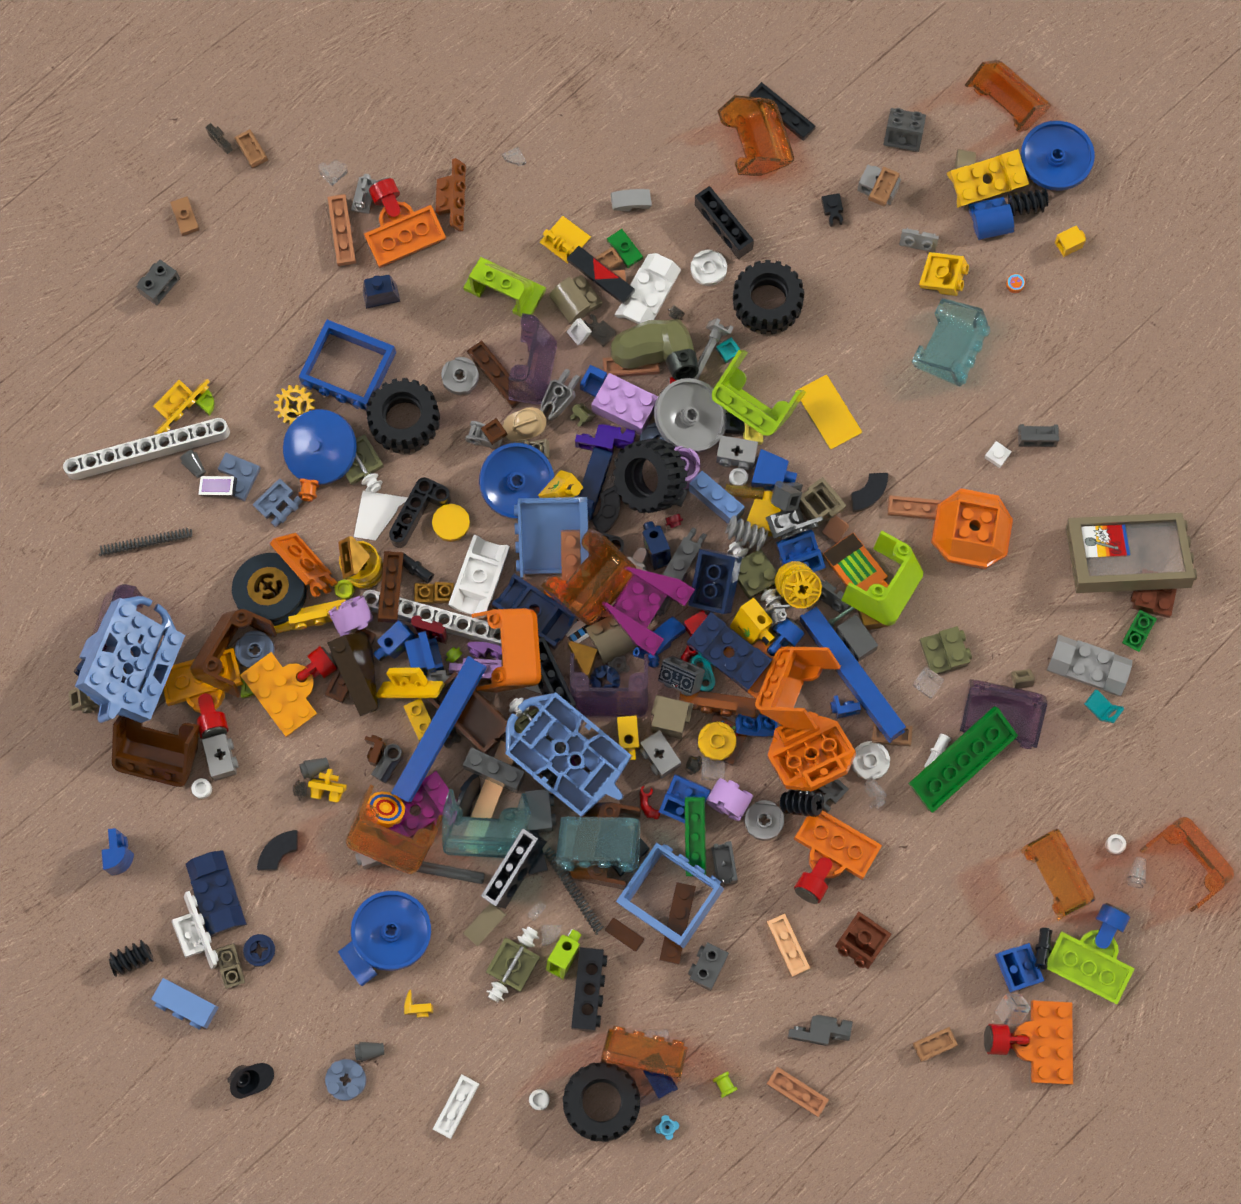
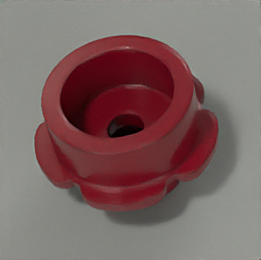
M680 513L665 518L667 522L665 525H670V528L680 526V521H683V518L681 519Z

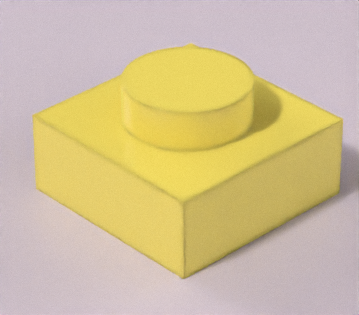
M745 423L743 439L757 441L758 445H762L763 435Z

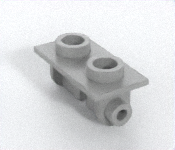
M369 174L359 177L351 211L369 214L372 203L369 188L377 181L372 180Z
M906 228L902 229L899 245L935 252L939 236H936L935 233L927 232L919 234L917 230Z
M773 603L770 605V608L764 609L773 621L770 628L786 619L785 609L790 607L789 605Z

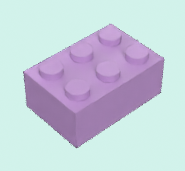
M609 373L592 402V412L626 429L635 430L636 434L641 435L654 415L658 396Z

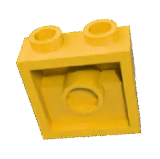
M929 252L919 286L923 289L938 290L940 294L957 296L958 292L964 288V281L962 279L964 275L968 274L969 264H967L964 256Z

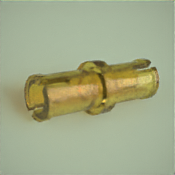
M726 484L725 490L732 496L742 497V499L754 498L763 500L764 488L749 487L747 484H743V486Z

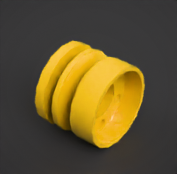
M357 541L370 555V558L364 564L365 570H362V567L358 574L347 578V580L354 587L369 589L381 581L383 561L377 550L370 543ZM339 556V565L342 570L341 559Z
M791 561L784 564L775 576L776 590L790 606L795 608L810 607L818 601L821 595L822 584L820 578L806 564L800 561Z

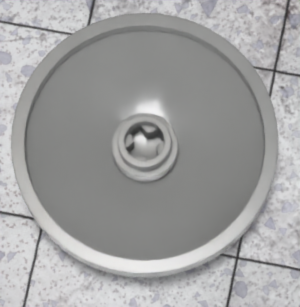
M685 378L676 380L663 389L655 403L654 418L657 429L665 441L675 447L683 446V448H690L698 453L711 448L720 440L721 435L723 436L725 432V414L727 411L713 401V387L701 380Z

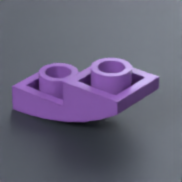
M469 642L467 645L469 653L476 658H480V656L486 658L489 652L491 653L490 656L497 660L502 658V646L488 642Z

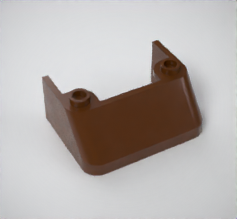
M245 609L224 613L191 665L190 670L194 678L239 698L240 693L235 682L219 675L223 669L220 658L238 628L251 626L276 637L277 633L272 621Z
M597 802L583 817L580 816L569 866L570 876L574 880L622 890L626 888V881L606 878L608 872L607 865L601 860L594 859L601 822H614L618 819L619 814L640 817L641 808L613 802Z

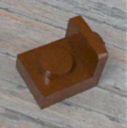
M365 736V742L374 746L368 751V762L376 767L383 756L386 745L382 741L383 739L378 736Z

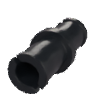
M404 553L403 567L408 569L411 575H416L427 584L431 582L434 573L423 567L421 562L413 560Z
M1043 927L1039 930V940L1035 947L1037 954L1034 966L1038 969H1047L1049 953L1052 950L1050 943L1053 931Z

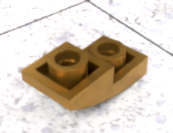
M415 583L414 602L421 604L449 603L454 590V583Z

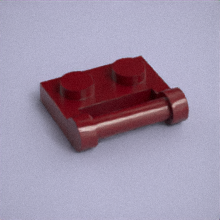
M418 615L412 617L411 624L417 636H419L418 633L426 631L428 639L436 638L437 642L446 644L448 635L442 623L436 621L429 623L423 621Z

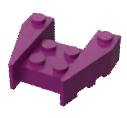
M625 566L624 569L632 574L631 578L613 606L607 602H602V605L635 645L654 655L664 639L647 628L666 597L685 606L695 589L677 578Z

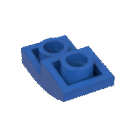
M674 616L654 631V633L664 639L655 653L656 656L671 647V642L686 631V627Z
M738 714L735 718L736 733L743 735L773 736L775 728L778 727L776 721L762 714H759L756 719Z
M352 941L338 951L342 960L361 986L378 975L374 967L363 961L357 954Z

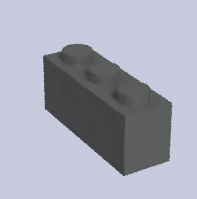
M472 747L463 763L465 770L515 793H518L525 778L524 771Z

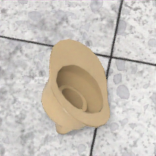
M534 407L512 413L505 419L503 428L508 434L506 438L513 442L528 440L540 435L546 427V417L541 410Z

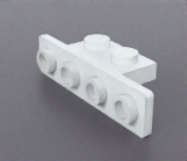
M187 891L184 894V900L190 914L173 919V927L185 958L205 952L210 968L214 969L219 961L218 955L215 950L212 951L210 943L212 941L210 934L205 932L203 916L201 913L198 914L196 909L198 906L197 900L194 895L191 896L190 891Z

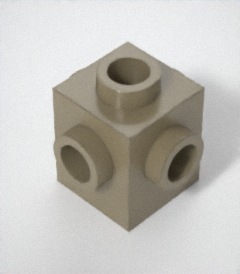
M78 688L68 692L72 711L92 713L94 709L100 707Z

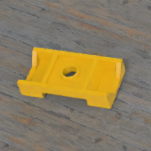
M1018 149L947 172V176L953 182L957 194V208L1029 185ZM984 174L990 176V184L983 182Z

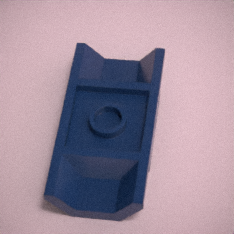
M224 851L209 852L192 858L185 863L199 911L203 916L204 925L210 937H214L216 934L234 927L247 925Z

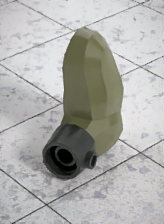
M678 319L642 322L616 335L611 343V357L622 368L633 369L647 364H657L666 361L674 380L694 378L699 372L692 339L685 325Z

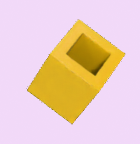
M1076 225L1057 234L1055 244L1062 256L1065 257L1083 248L1086 237L1084 232L1079 230Z

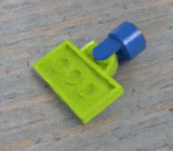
M1109 903L1102 904L1096 920L1102 922L1100 930H1091L1085 933L1080 940L1061 931L1049 954L1047 969L1117 1005L1135 968L1117 960L1119 950L1114 935L1117 930L1124 932L1130 919V914Z

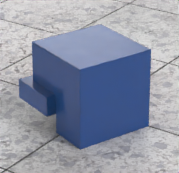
M426 631L418 633L419 638L405 641L411 668L420 667L424 675H427V672L431 674L444 670L436 638L428 639Z

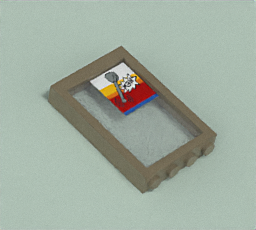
M1183 513L1068 518L1065 529L1076 593L1192 588L1194 580H1197V571L1193 569L1194 555L1189 549L1191 540L1190 536H1187L1186 533L1188 525L1187 520L1183 518Z

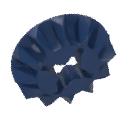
M599 666L590 675L589 684L599 696H610L620 686V676L611 666ZM607 675V680L612 684H605L602 687V681L598 678H604Z
M263 934L250 937L243 948L244 957L254 966H264L270 963L275 956V945L272 939ZM258 942L262 948L266 949L262 952V958H260L258 953H254V950L258 948Z

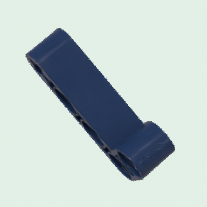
M595 447L582 482L583 489L578 496H575L587 497L588 521L590 522L613 456L612 452Z

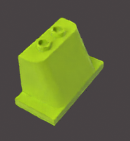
M482 257L478 260L463 287L465 291L477 297H481L486 286L515 299L516 305L512 310L513 313L528 321L546 291V287Z

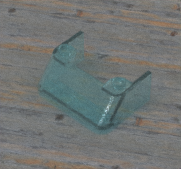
M449 789L442 817L443 851L447 855L505 858L521 830L528 827L531 812L526 794L522 793L518 808L504 809L500 813L499 819L462 817V808L456 805L453 789Z

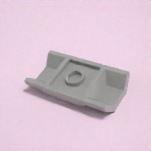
M1058 635L1056 646L1046 671L1121 696L1126 686L1133 660L1116 655L1114 652Z

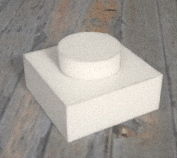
M581 318L576 319L567 330V333L577 345L583 344L592 332Z
M996 441L984 458L1001 468L1012 451Z

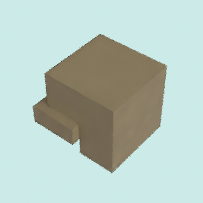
M822 477L808 487V491L801 495L799 507L808 521L823 517L822 521L817 522L818 526L815 527L817 529L846 508V504Z
M656 695L651 713L654 716L652 733L660 730L665 736L682 739L685 723H690L694 704Z

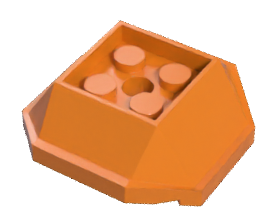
M961 488L938 504L931 543L947 562L987 569L1007 556L1013 518L998 495ZM969 525H976L978 530L973 531Z
M810 711L808 713L817 725L816 730L789 729L783 725L775 728L768 752V759L786 789L812 792L847 775L856 756V751L837 721L818 716V714Z

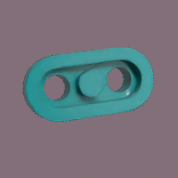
M699 654L695 655L691 659V664L696 666L697 663H702L704 665L702 669L705 670L703 681L709 682L708 686L701 685L700 691L711 692L715 687V677L711 664Z

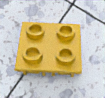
M562 216L550 230L546 229L543 232L544 237L539 243L568 264V256L578 246L582 248L591 236Z

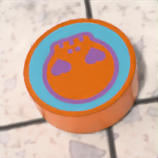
M1017 273L1011 274L1006 281L1007 289L1012 293H1019L1023 290L1025 286L1024 277Z

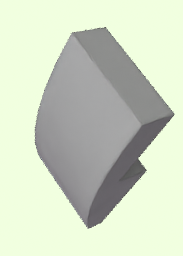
M649 189L621 190L610 194L613 210L630 212L632 208L650 209L652 206Z

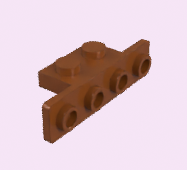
M457 158L452 159V175L437 179L435 213L439 215L450 213V226L460 232L463 231L465 221L466 165Z
M680 691L679 700L693 703V710H699L705 714H712V712L720 713V715L726 717L741 714L755 718V698L703 691L687 696Z

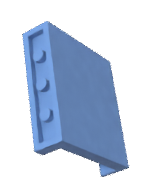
M587 497L518 498L517 504L514 505V516H518V523H515V535H519V542H515L516 553H519L520 560H516V571H520V578L524 574L562 573L561 530H580L581 576H589Z

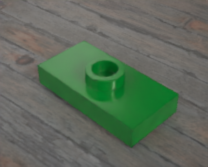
M623 229L607 238V242L611 247H614L627 268L643 259L642 254Z

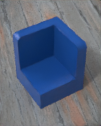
M590 365L580 382V390L596 397L607 377V372Z

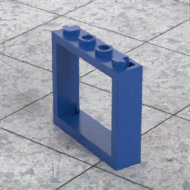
M327 319L299 375V380L309 390L313 388L326 397L330 395L341 403L348 402L353 404L352 406L356 409L367 410L370 397H374L373 392L380 388L396 355L395 346ZM329 334L384 355L364 397L309 376Z

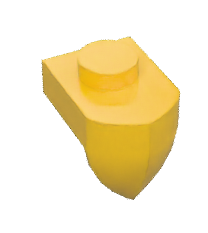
M409 990L404 1003V1015H416L417 1018L429 1017V1014L433 1013V1005L431 1003L413 1005L412 991Z

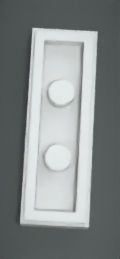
M461 1074L433 1130L451 1139L480 1084Z

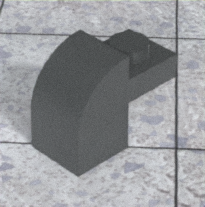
M777 481L774 486L771 503L784 511L798 510L803 485L798 482L783 483Z

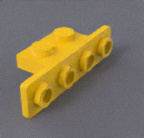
M205 379L192 392L182 381L177 380L153 405V408L166 419L154 434L167 432L171 428L169 424L173 420L176 422L182 417L184 408L186 406L190 408L196 402L194 398L199 393L202 395L209 388L207 384L210 381Z
M342 599L302 608L297 615L289 616V621L274 626L276 633L295 629L302 630L309 626H321L327 622H332L328 611L335 606L339 609L341 603L346 600Z
M420 667L389 668L386 674L391 681L382 683L377 691V698H437L445 683L443 681H428Z

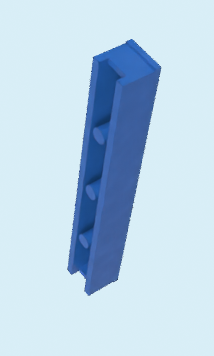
M817 606L804 615H800V623L818 647H827L831 650L841 666L840 669H835V671L858 702H860L889 744L905 733L904 729L906 726Z
M471 656L467 657L393 788L392 795H396L407 802H412L486 671L487 666L474 660Z

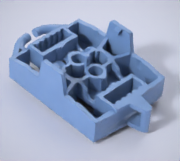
M144 596L119 598L112 601L98 631L86 640L79 658L85 659L75 687L100 706L97 718L100 723L111 720L116 715L125 716L140 723L151 720L185 635L176 630L169 613L160 604L155 606L154 611L158 612L162 617L161 625L136 611L139 604L148 607L152 604V600ZM162 635H164L163 640H162V642H161V645H160V647H159V649H158V652H157V654H156V657H155V659L152 661V659H153V657H154V654H155V652H156V650H157V647H158V645H159V642H160V640H161V638H162ZM106 644V645H107L106 651H102L104 645Z
M556 692L528 698L518 706L523 712L530 706H535L539 709V712L522 733H517L514 728L515 722L519 717L514 713L510 715L506 724L505 754L578 815L583 817L606 794L617 800L623 799V794L615 783L632 755ZM583 721L587 723L585 727L589 731L593 728L599 734L589 740L580 733ZM547 734H548V735H549L551 738H553L554 740H552V741L550 742V741H549L547 738H545V737H546ZM562 742L566 745V750L560 754L556 751V745ZM574 755L581 757V763L578 766L571 764V758ZM585 766L591 770L589 773L583 769ZM548 769L558 776L554 788L547 783L548 779L543 776L541 778L539 776Z

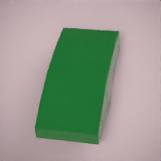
M1139 610L1122 644L1140 652L1157 618Z

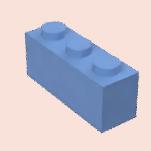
M703 471L690 482L689 491L727 524L733 515L738 520L744 514L745 506Z
M164 978L151 1000L156 1002L155 1006L163 1011H166L167 1008L174 1011L172 1014L174 1017L183 1020L184 1017L191 1020L190 1025L199 1030L201 1027L208 1028L219 1008Z

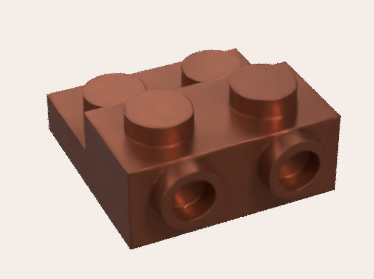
M1142 569L1141 572H1140V573H1137V574L1158 573V572H1154V571H1149V570ZM1177 589L1133 591L1130 602H1133L1132 609L1170 618Z
M858 911L835 947L838 948V952L842 956H849L854 959V963L858 967L869 969L892 934Z

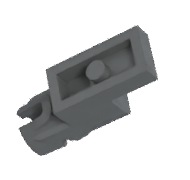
M816 1015L811 1018L809 1032H805L806 1028L794 1026V1029H789L787 1038L824 1046L829 1044V1038H832V1040L849 1041L853 1021L842 1020L841 1025L838 1027L836 1023L837 1018Z

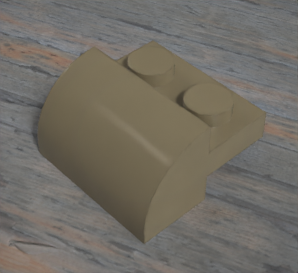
M583 275L573 279L570 277L566 278L549 295L570 324L575 322L576 319L584 318L588 312L601 307L603 304Z
M612 616L585 628L604 664L638 647L631 641Z

